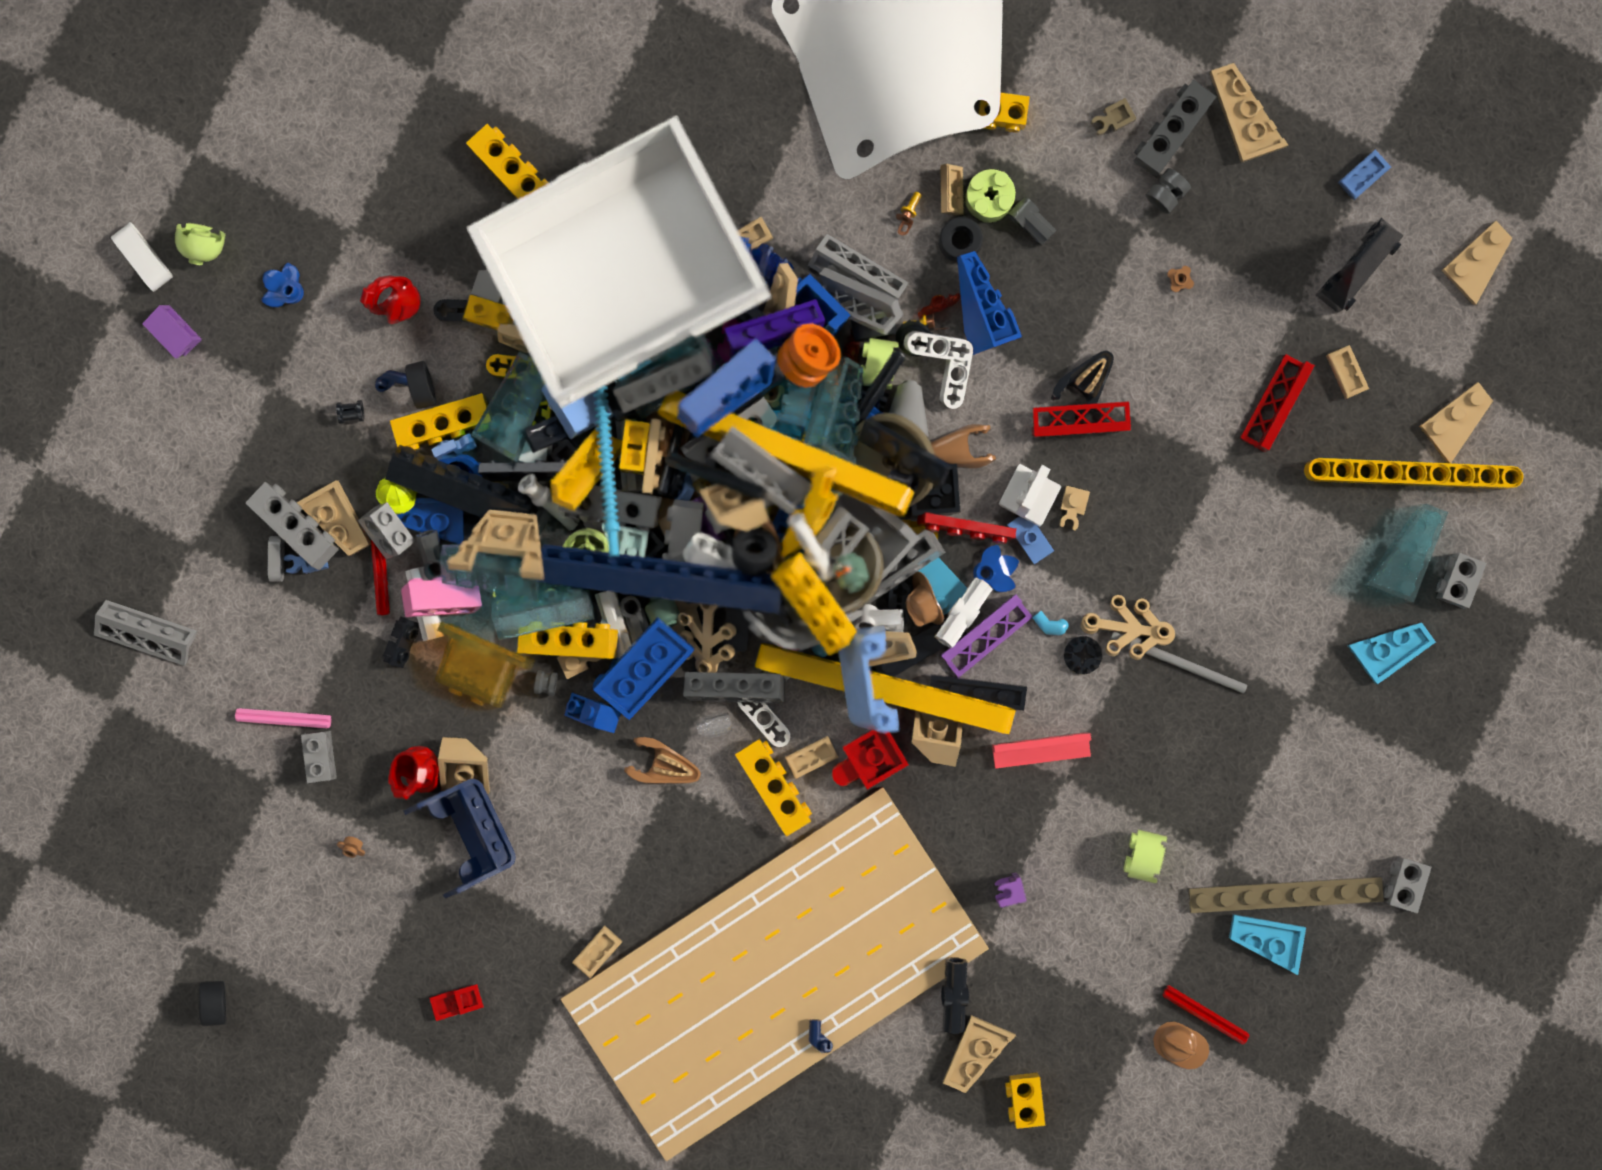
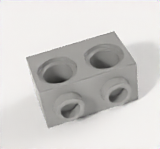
M387 502L375 506L358 520L385 559L399 555L415 542L412 535Z
M1454 553L1452 556H1449L1444 566V569L1447 570L1444 579L1441 578L1436 586V592H1438L1436 598L1463 609L1470 608L1487 563L1462 553ZM1462 562L1465 563L1468 568V571L1465 575H1462L1459 572V565ZM1453 585L1459 588V594L1456 598L1450 593Z
M331 731L301 735L307 783L336 779Z
M1398 856L1397 860H1394L1390 867L1392 877L1390 884H1386L1383 891L1384 902L1418 913L1431 866ZM1411 866L1413 868V875L1406 879L1404 871L1407 867ZM1405 889L1406 898L1399 902L1397 894L1400 890Z

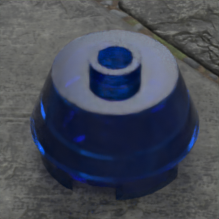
M761 243L759 247L752 249L750 257L767 289L771 290L773 278L779 264L788 263L792 271L794 267L787 258L784 257L782 259L773 252L774 248Z

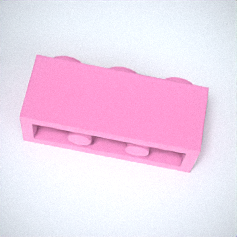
M460 576L454 580H446L445 577H437L431 581L414 578L409 580L401 589L405 617L471 614L482 607L477 578L469 579L468 576Z

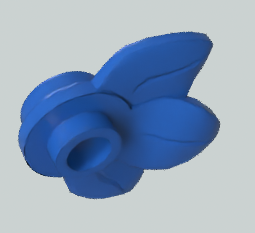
M286 263L282 272L268 270L263 274V283L268 289L261 299L264 304L278 308L285 303L294 304L301 301L304 291L299 283V271L294 265ZM293 288L292 293L288 295L289 290Z
M999 545L991 546L983 552L981 562L975 566L973 570L974 579L978 578L985 581L995 591H1010L1016 586L1009 576L1016 570L1019 560L1012 556H1001ZM982 569L989 571L990 574L987 578L981 576Z

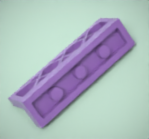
M1015 594L959 639L953 648H948L940 656L956 676L960 677L1033 616ZM1018 606L1025 617L1018 623L1008 622L1009 612ZM1004 616H1006V617H1005V621H999V620H1001ZM996 623L1005 624L1004 634L1000 638L990 637V628ZM1008 624L1014 625L1011 629L1007 631ZM987 631V637L981 636ZM977 638L986 639L985 650L981 653L971 652L972 643ZM989 639L996 640L989 646ZM966 647H968V652H965L963 650ZM959 653L968 654L967 665L958 670L951 660ZM971 655H978L970 661Z

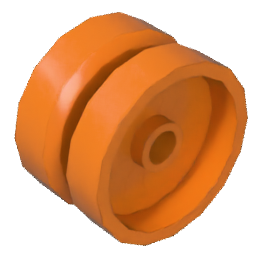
M803 324L797 328L790 338L780 346L777 352V363L781 372L788 380L805 388L814 387L819 384L838 365L840 360V348L834 337L821 326L814 324Z

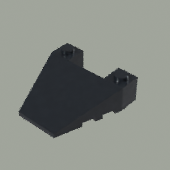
M1383 218L1375 221L1362 237L1361 241L1363 243L1343 268L1326 281L1316 296L1337 313L1343 309L1348 311L1356 301L1353 297L1387 255H1393L1402 244L1399 241L1404 235Z

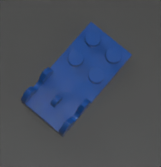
M657 617L620 658L617 657V659L611 661L609 669L605 674L597 676L593 683V690L630 720L692 654L694 647Z

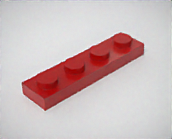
M924 513L918 516L917 526L925 527V530L930 532L944 530L951 536L967 534L970 535L971 539L984 540V538L993 539V543L1006 544L1007 541L1016 538L1017 529L931 513Z

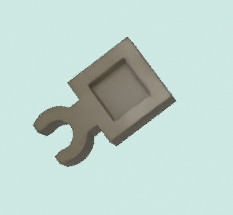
M1126 98L1105 108L1103 110L1105 117L1096 116L1090 123L1093 125L1099 122L1103 125V129L1096 133L1097 136H1101L1106 133L1108 127L1111 126L1115 132L1136 121L1137 118Z

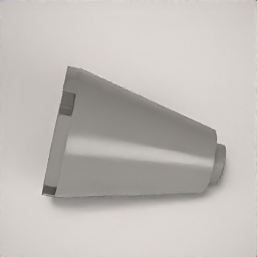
M905 380L897 387L889 413L901 415L911 420L929 439L922 387L917 385L916 381Z

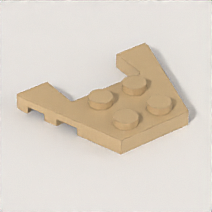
M488 510L472 530L473 534L467 541H463L459 546V552L448 560L449 569L471 571L477 552L524 557L520 569L521 577L543 580L537 515Z

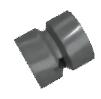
M1167 168L1158 179L1159 184H1154L1146 193V198L1161 212L1170 214L1178 204L1177 199H1182L1191 189V185L1178 172Z

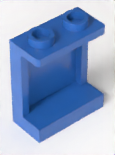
M810 274L804 280L801 277L798 278L795 303L800 305L817 300L825 319L824 329L835 337L851 315Z

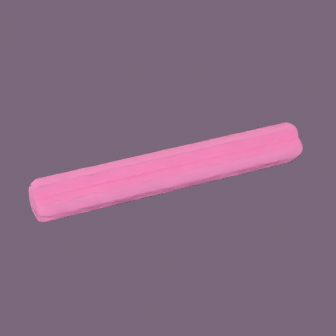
M241 708L236 709L235 720L238 722L330 728L331 726L330 715Z

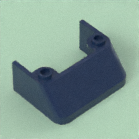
M476 779L462 782L403 811L407 815L426 806L431 816L436 819H443L451 815L471 859L463 862L459 868V876L463 884L444 893V899L510 868L515 863L516 855L483 784Z

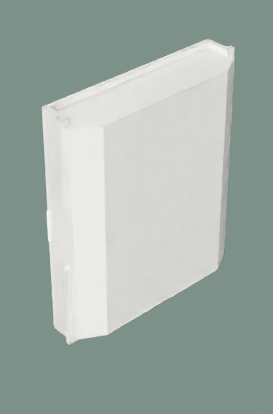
M677 116L589 163L579 165L557 177L555 181L467 227L552 397L559 403L561 408L637 369V365L690 336L697 337L771 298L762 277Z

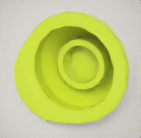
M385 478L380 481L377 487L376 498L380 505L387 502L395 514H403L409 511L416 502V491L388 481Z

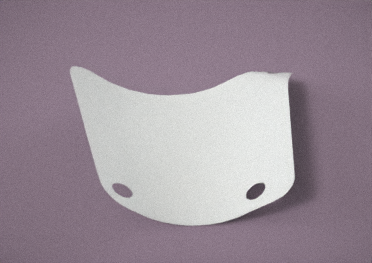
M773 0L772 13L798 59L800 70L835 172L839 177L851 179L907 148L942 136L989 126L997 117L1001 91L1003 0H797L799 9L794 14L785 12L783 8L784 0ZM984 100L988 102L990 113L986 116L978 115L974 110L976 101ZM866 139L871 140L874 144L873 152L865 158L858 156L857 146L859 143Z

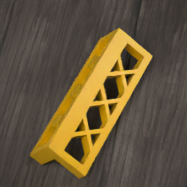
M596 428L552 480L553 503L574 511L599 481L600 476L603 475L599 471L602 466L599 465L601 459L598 456L601 452H598L600 446L597 442L600 439L597 438L599 432L596 431ZM611 436L609 440L612 441L610 447L613 450L610 454H613L611 460L615 461L622 452L623 441Z

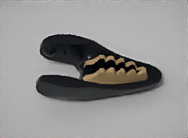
M1107 350L1099 352L1067 373L1056 384L1051 400H1059L1061 397L1060 393L1064 392V388L1072 386L1084 395L1086 404H1096L1111 371L1114 360L1113 354ZM1081 409L1077 411L1080 414H1082L1086 409ZM1090 409L1086 413V415H1088L1093 409ZM1075 414L1074 418L1077 420L1079 416Z

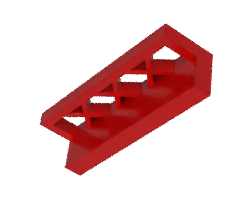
M1285 354L1239 439L1263 452L1269 451L1315 365L1307 361L1302 363ZM1287 362L1299 368L1296 375L1286 379L1283 371ZM1281 375L1282 380L1276 382L1279 376ZM1292 380L1290 386L1288 387L1287 382ZM1283 383L1286 391L1284 397L1274 400L1272 393L1274 385ZM1268 396L1270 397V402H1266ZM1281 401V403L1279 404V406H1278V408H1277L1276 402ZM1272 404L1274 416L1272 419L1263 421L1260 412L1262 407ZM1258 417L1259 422L1254 424L1256 418ZM1270 422L1266 429L1264 424ZM1261 425L1263 432L1260 442L1247 436L1251 428Z
M1129 401L1032 408L1033 437L1131 430ZM1114 407H1124L1125 421H1114L1108 414ZM1100 408H1109V409H1108L1106 412H1104V411H1103L1102 409H1100ZM1081 409H1086L1082 414H1080L1077 411ZM1090 409H1097L1103 415L1098 422L1090 423L1084 417ZM1066 410H1072L1079 416L1073 424H1066L1060 419ZM1052 411H1061V412H1060V413L1058 414V416H1057V415H1055ZM1038 412H1049L1055 419L1049 426H1039ZM1105 418H1107L1110 422H1102V421H1103ZM1081 419L1086 422L1078 424ZM1057 421H1059L1062 425H1054V424H1055Z

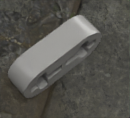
M270 536L268 541V579L270 582H282L284 580L285 560L283 557H285V541L280 536Z

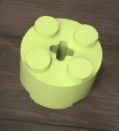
M994 169L981 171L972 178L965 195L967 209L974 217L983 222L999 221L1008 214L1014 203L1015 187L1005 172ZM987 192L995 195L993 201L989 197H985Z
M870 338L869 342L864 341L862 357L867 358L866 366L861 365L859 381L863 382V386H871L892 354L893 347L898 348L899 342ZM889 384L886 389L892 390V384Z
M1143 830L1131 833L1129 848L1133 850L1131 857L1126 856L1123 868L1124 872L1128 873L1127 877L1157 883L1158 880L1154 877V874H1160L1165 853L1164 845H1161V842H1166L1167 836Z

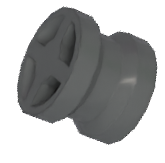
M538 670L534 693L540 694L544 692L548 696H554L558 673L545 674L544 671Z

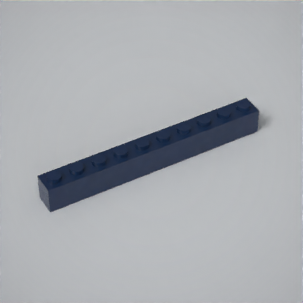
M543 544L541 549L544 578L543 580L538 579V581L542 583L765 611L768 613H780L784 599L783 591L772 578L773 573L753 576L732 568L624 554L610 557L609 552Z

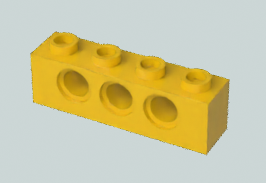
M486 124L466 143L474 154L518 200L549 184L545 178L541 181L535 175L538 171L529 161L524 163L519 158L522 154L513 144L508 146L503 141L505 136L496 126L492 129ZM494 147H501L502 153L499 156L493 157L490 155ZM517 164L519 166L518 171L515 174H508L507 168L509 165ZM528 181L535 183L534 189L530 192L523 190V185Z
M483 393L390 420L397 448L399 445L411 447L415 451L420 449L419 445L421 444L436 445L442 442V438L451 436L452 439L460 438L466 435L465 431L474 429L475 432H480L488 429V424L493 423L487 399ZM465 411H469L471 413V420L465 424L461 423L460 415ZM441 418H447L448 426L445 430H438L437 422ZM418 425L425 427V433L421 437L414 435V429Z
M799 553L781 563L772 575V578L828 655L848 646L857 630L802 554Z
M528 620L527 625L519 624L517 653L617 659L618 629H610V624L596 623L595 628H587V623L573 622V627H564L565 622L550 621V626L542 625V620ZM544 632L548 634V641L546 643L542 640ZM567 633L571 636V642L568 645L565 643V635ZM590 634L594 637L592 646H589L587 643V638Z
M759 738L737 752L735 756L787 837L811 822L809 816L812 812L805 802L802 804L796 797L799 791L792 781L788 783L783 775L787 772L780 761L775 763L772 759L771 754L774 752L767 741L762 743ZM757 760H767L769 769L766 772H759L755 767ZM776 779L781 782L782 789L779 792L774 793L769 790L768 783L771 780ZM791 800L795 804V809L791 813H785L781 809L783 801Z

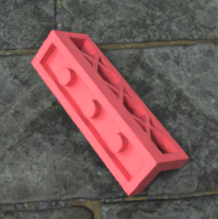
M1088 732L992 744L995 769L1091 757L1089 745L1091 735Z

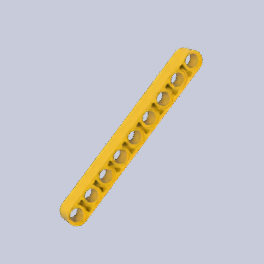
M1317 458L1307 462L1304 467L1306 478L1311 481L1510 489L1521 485L1524 478L1523 472L1518 467L1501 465ZM1315 463L1319 464L1322 468L1320 476H1316L1312 472V466ZM1339 464L1343 465L1346 469L1344 477H1340L1336 473V468ZM1363 465L1369 468L1370 474L1368 478H1364L1360 473ZM1387 466L1392 468L1394 472L1392 479H1388L1385 476L1384 471ZM1411 467L1416 469L1418 473L1416 480H1412L1409 477L1408 472ZM1435 468L1440 470L1442 475L1439 481L1433 477V470ZM1459 469L1464 471L1466 476L1463 482L1457 478ZM1483 470L1489 474V481L1487 483L1481 479ZM1507 472L1513 475V482L1511 484L1505 480Z

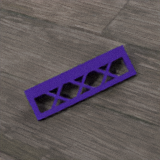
M817 300L725 328L724 333L730 346V358L733 359L755 339L766 350L780 347L803 324H814L824 328L825 319Z

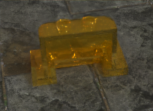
M440 622L437 631L448 635L449 639L434 680L448 686V691L455 695L462 696L464 693L471 696L470 701L481 706L487 703L497 708H502L519 668L532 669L536 661L524 654L517 653V651L509 650L470 633V631L449 622Z

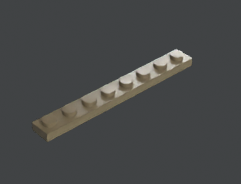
M1382 877L1188 888L1190 913L1384 902Z

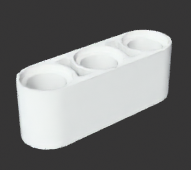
M131 222L111 236L113 242L153 292L173 278L171 272Z
M696 533L683 551V556L689 563L737 569L731 557L732 547L706 534Z

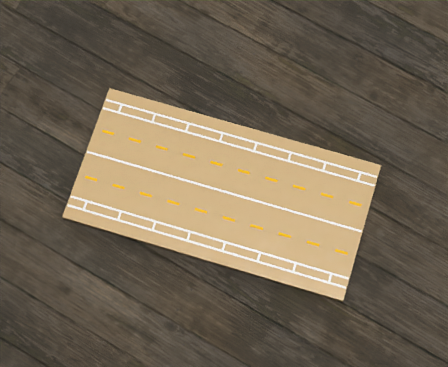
M882 787L562 997L561 1001L665 1161H668L945 978L946 959L959 957L970 962L989 948ZM810 1019L822 1020L821 1033L833 1043L831 1052L820 1053L809 1043Z

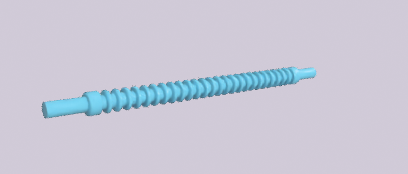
M603 386L595 391L596 393L593 397L596 398L594 404L597 405L594 410L598 412L595 415V418L598 419L595 423L599 425L596 431L599 432L597 438L600 439L597 442L600 446L598 452H601L598 458L601 459L599 465L602 468L599 471L603 473L600 479L603 480L601 486L604 487L601 490L604 493L602 500H605L602 504L605 507L603 513L606 514L603 518L606 521L604 523V531L607 532L609 556L616 557L619 556L617 532L620 529L619 523L616 522L619 517L615 515L618 512V509L615 508L617 502H614V499L617 498L614 495L616 489L613 488L616 483L612 481L615 475L612 474L614 468L611 467L614 464V461L611 460L613 454H610L613 448L610 447L612 441L609 438L612 435L608 433L611 430V427L608 426L610 420H607L610 417V414L607 413L609 407L606 406L609 403L606 399L608 393L605 392L608 388Z

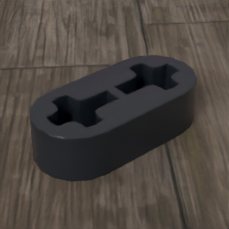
M439 300L434 305V315L443 322H467L462 320L464 313H459V309H465L468 300ZM443 304H446L449 309H455V313L448 312L446 317H443V314L438 312V310L443 308Z
M901 582L889 590L888 610L896 609L897 605H901V609H903L905 614V625L909 619L906 600L911 590L907 583ZM898 585H902L903 590H907V595L902 596V603H897V595L893 594V589H897Z

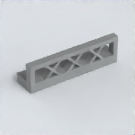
M828 234L818 245L808 264L809 267L819 273L826 267L892 296L899 300L909 284L907 281ZM825 245H830L831 247L835 248L837 252H832L831 250L827 249ZM847 258L855 260L857 264H852ZM867 270L875 272L877 276H872ZM888 283H893L896 286L900 287L899 290L897 291L896 289L892 288L891 286H889Z
M826 267L819 273L824 284L822 287L827 292L834 293L836 296L834 299L839 304L846 301L853 302L852 306L844 308L851 315L849 319L886 335L903 316L896 298ZM870 309L871 314L861 316L858 314V311ZM883 317L889 318L884 325L878 324L876 319Z
M733 426L711 455L739 477L765 486L768 490L765 496L789 514L794 512L812 486Z
M839 507L815 539L818 545L827 551V558L830 564L834 562L833 565H835L840 556L853 551L869 528L855 519L845 509ZM851 523L860 528L854 537L846 538V529ZM842 544L843 552L837 557H831L833 546ZM804 552V554L802 555L805 558V560L807 555L806 552ZM831 578L829 580L821 582L824 586H826L828 582L831 580Z
M105 600L95 614V636L183 666L186 665L189 647L196 638V630ZM102 624L109 626L113 632L102 629ZM125 632L132 634L136 639L128 638ZM148 640L154 641L159 647L151 646ZM170 648L180 650L181 656L174 654Z

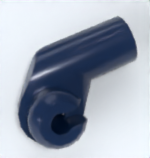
M394 370L386 371L376 379V390L385 392L396 383L408 386L406 373Z
M810 1019L809 1043L820 1053L831 1052L833 1043L821 1033L822 1020Z

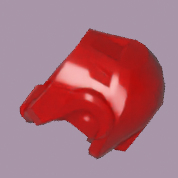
M389 275L379 277L369 284L367 288H363L360 302L371 313L386 315L387 322L392 325L409 320L416 315L421 305V296L417 287L408 278ZM391 287L393 290L384 302L377 304L382 291Z
M413 746L399 753L394 758L388 781L395 798L409 799L410 795L414 794L415 791L426 793L432 792L436 788L439 764L438 757L431 749L424 746ZM401 776L406 778L408 786L402 783Z

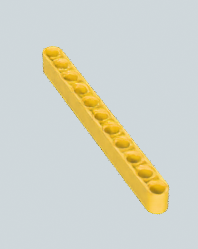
M677 390L667 394L658 410V414L671 422L687 428L677 417L679 402L687 395ZM732 413L702 433V435L721 442L733 426L792 471L810 480L818 468L829 465L837 469L831 489L897 516H904L914 494L910 488Z
M767 643L760 644L755 663L756 668L845 691L840 662ZM869 670L874 699L883 698L886 703L1010 734L1016 712L1013 708L938 688L934 690V687Z

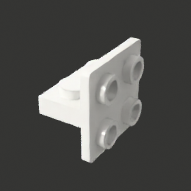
M1019 464L999 505L1040 527L1061 486L1047 478L1051 469L1042 465L1036 472Z

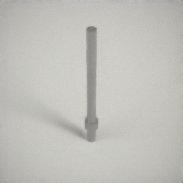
M1113 631L1110 639L1117 640L1124 634ZM1137 637L1126 645L1127 649L1130 650L1134 644H1142V639ZM1152 647L1145 652V654L1243 694L1246 691L1247 685L1156 647Z

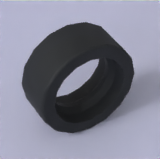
M420 361L406 365L407 383L415 407L422 409L436 405L435 389L426 362Z

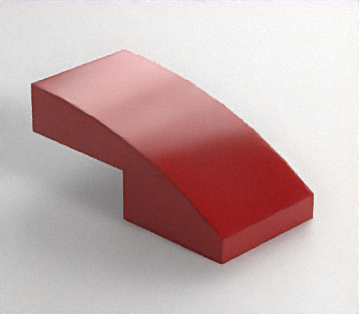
M477 984L429 997L435 1021L484 1007Z

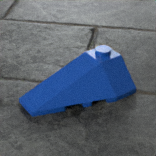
M973 251L958 256L964 333L967 341L972 344V355L1021 338L1022 336L1013 312L1010 308L1006 309L1000 300L1002 294L998 289H993L989 282L990 275L976 252Z

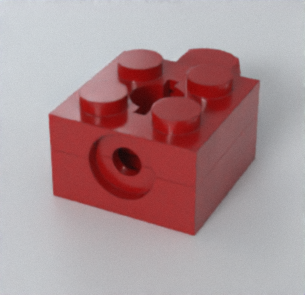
M870 729L842 746L848 758L834 766L832 777L840 786H847L861 778L866 789H869L909 764L890 732Z

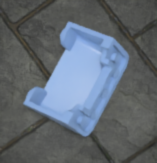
M880 625L856 629L857 632L848 646L839 650L849 719L853 725L880 732L899 730L897 708H889L884 703L883 698H873L868 660L879 658L884 654L886 648L885 626Z

